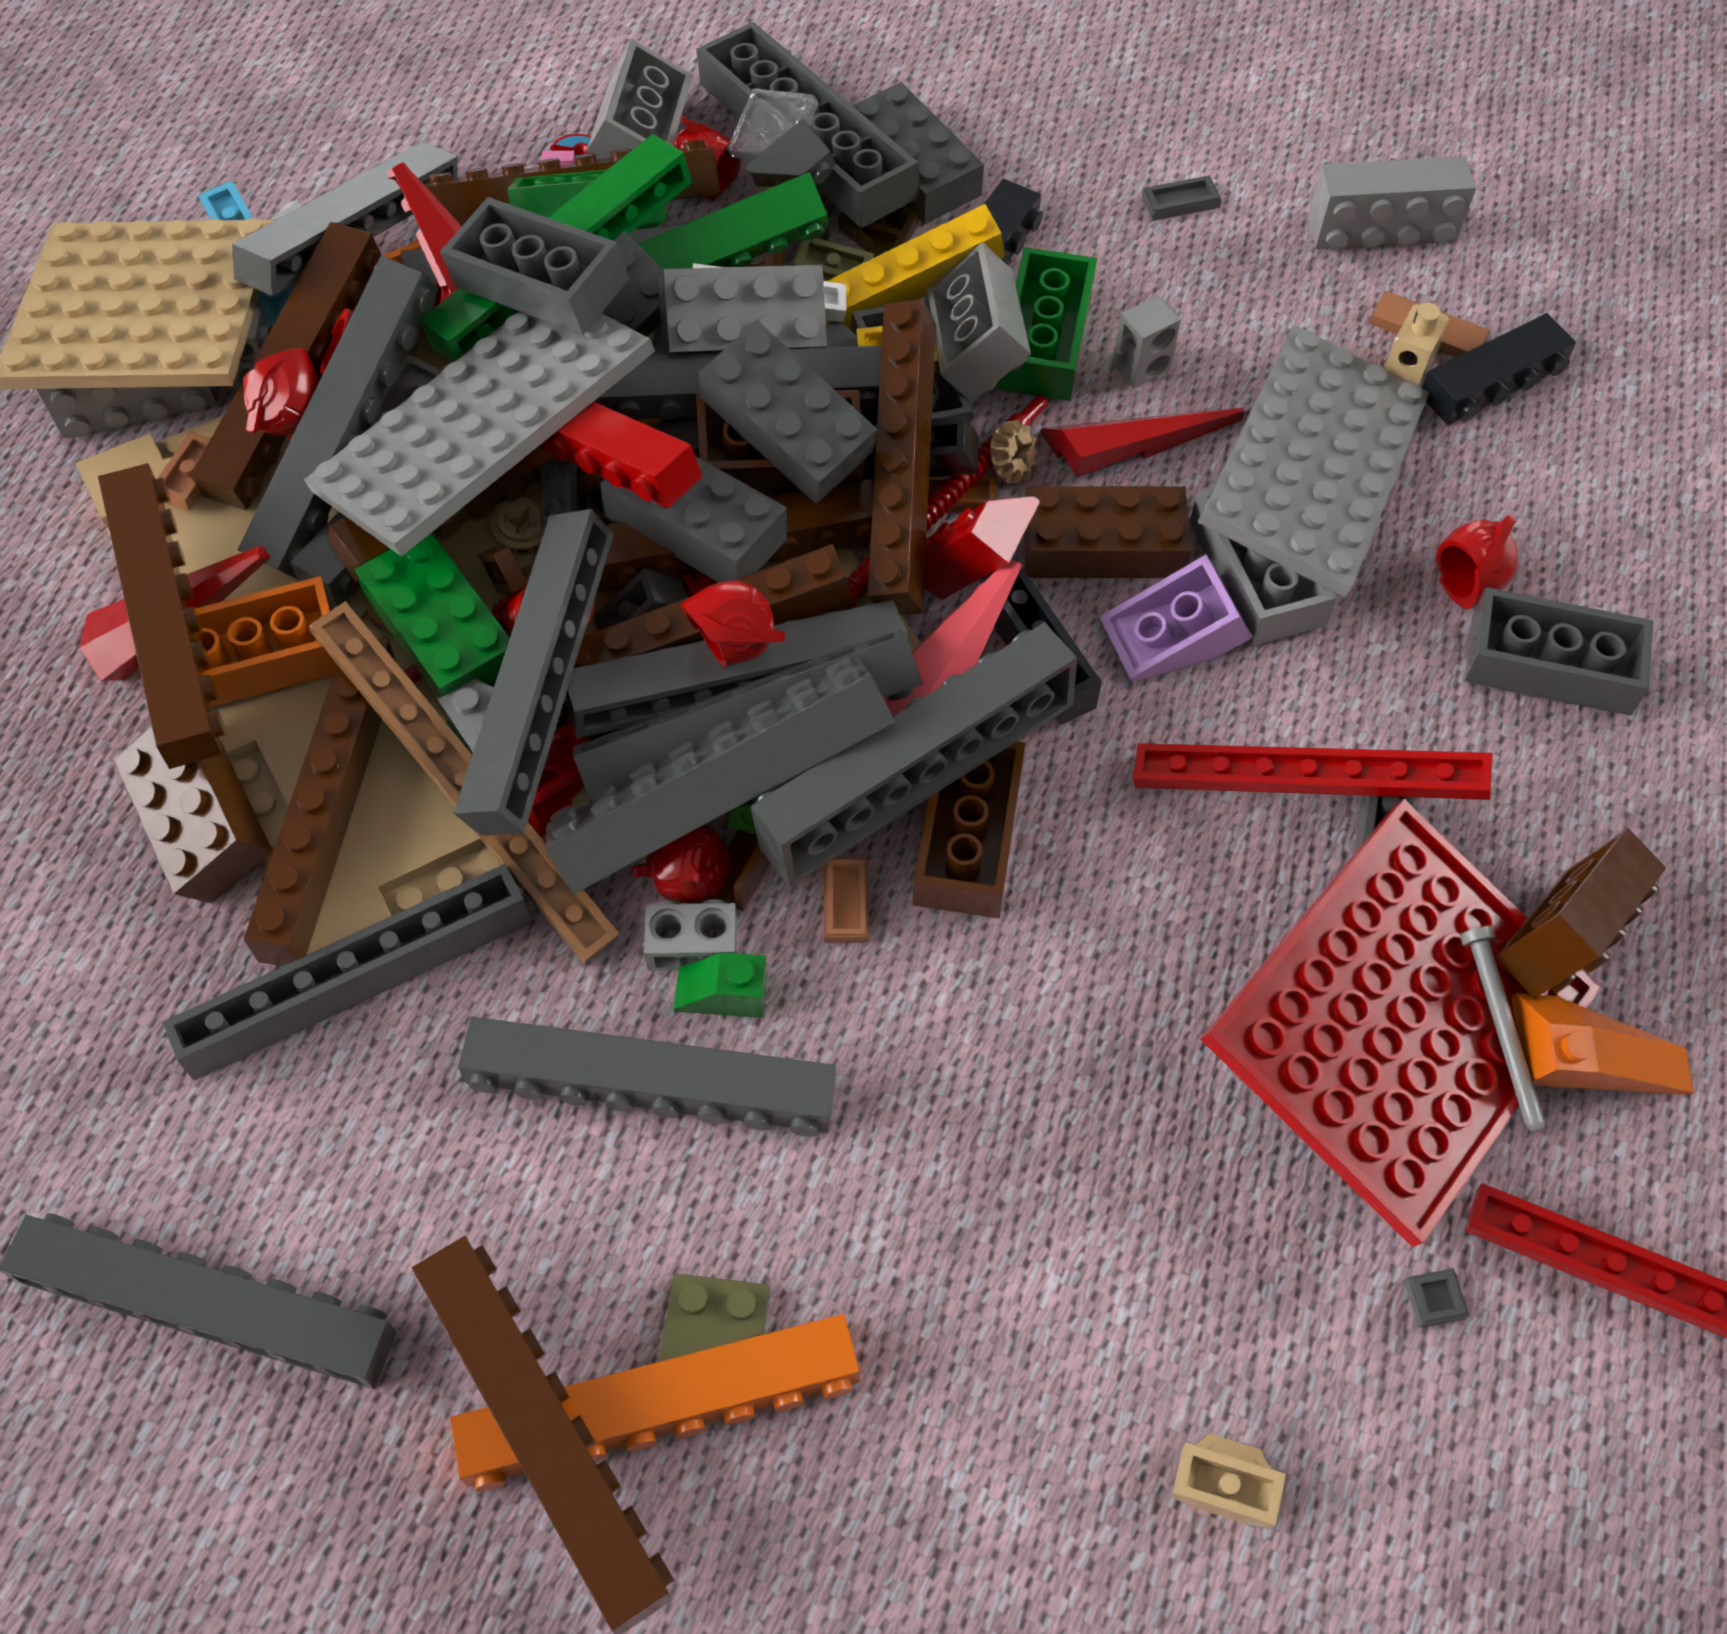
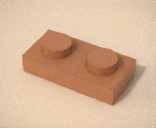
M190 431L158 476V478L163 477L169 491L171 502L166 504L190 511L199 498L201 491L190 476L211 437Z

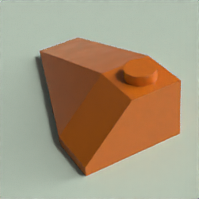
M1516 993L1512 995L1517 1033L1534 1086L1676 1095L1694 1093L1686 1048L1559 996L1540 995L1534 999L1530 994Z

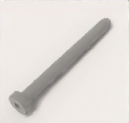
M1484 926L1461 933L1460 938L1463 947L1471 946L1525 1125L1530 1131L1543 1129L1545 1120L1489 942L1496 938L1492 926Z

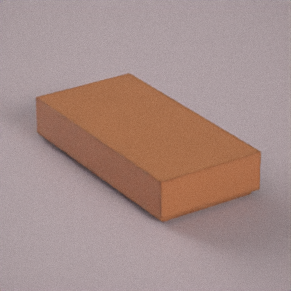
M834 858L824 865L825 943L869 942L868 858Z

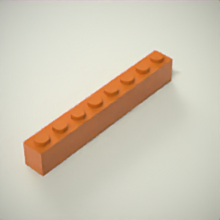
M845 1313L565 1386L564 1388L570 1398L561 1404L570 1420L578 1415L583 1419L595 1440V1443L587 1447L594 1462H597L607 1457L606 1450L626 1445L627 1451L642 1450L657 1443L656 1437L675 1432L677 1438L690 1437L706 1430L705 1424L725 1418L727 1425L739 1424L755 1417L754 1410L774 1405L776 1412H782L803 1405V1397L822 1393L825 1399L846 1395L852 1391V1384L860 1382V1371ZM488 1407L450 1416L459 1478L467 1487L475 1485L476 1491L496 1489L506 1484L505 1477L524 1472Z

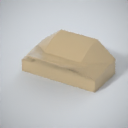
M1207 1433L1195 1445L1189 1443L1183 1445L1171 1497L1190 1507L1247 1525L1272 1529L1276 1526L1286 1474L1273 1470L1266 1461L1261 1449Z

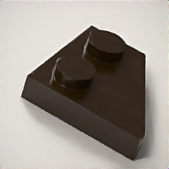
M899 208L863 228H860L844 212H841L838 217V228L865 251L874 253V258L908 242L918 225V213Z

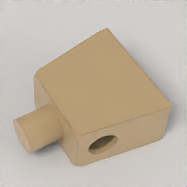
M1426 302L1420 305H1413L1395 338L1384 369L1420 387L1439 350L1449 321L1448 316L1440 313L1438 306L1433 303ZM1408 351L1413 352L1417 356L1416 364L1406 365L1403 363Z

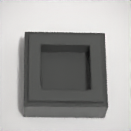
M1454 1268L1410 1276L1404 1280L1419 1328L1466 1320L1470 1316Z

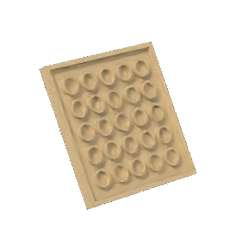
M274 219L53 223L0 355V389L233 386L261 291L234 279L232 244L272 223Z

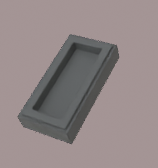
M1210 175L1145 187L1142 189L1141 195L1153 221L1220 208L1222 201Z

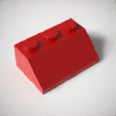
M1034 496L987 501L974 510L970 508L964 510L957 520L951 524L943 523L933 535L928 538L926 537L924 587L937 598L943 600L1008 564L1040 501Z

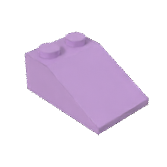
M1207 555L1202 556L1099 616L1132 682L1218 658L1253 638L1226 585Z

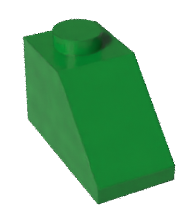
M720 952L680 967L677 977L674 1012L764 1018L768 980L766 955Z

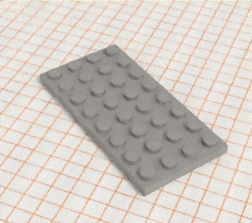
M518 312L507 318L505 323L489 336L479 340L471 350L457 361L448 364L443 372L425 386L416 389L412 396L398 407L385 413L380 421L362 435L353 438L344 449L330 460L321 463L304 481L311 492L402 557L641 364L655 350L649 338L602 313L586 333L581 335L523 312Z
M1293 325L1199 517L1198 523L1346 597L1353 587L1429 393L1421 389L1417 384L1405 381L1389 373L1383 367L1372 364L1352 354L1349 350L1318 337L1312 331Z

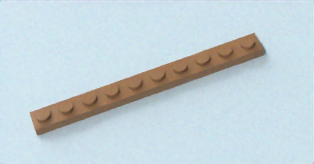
M346 601L311 623L309 627L313 636L456 808L472 757L470 751ZM528 822L524 833L480 836L475 832L501 865H507L515 882L583 964H586L619 938L620 933L584 889L574 895L572 894L546 850V843Z

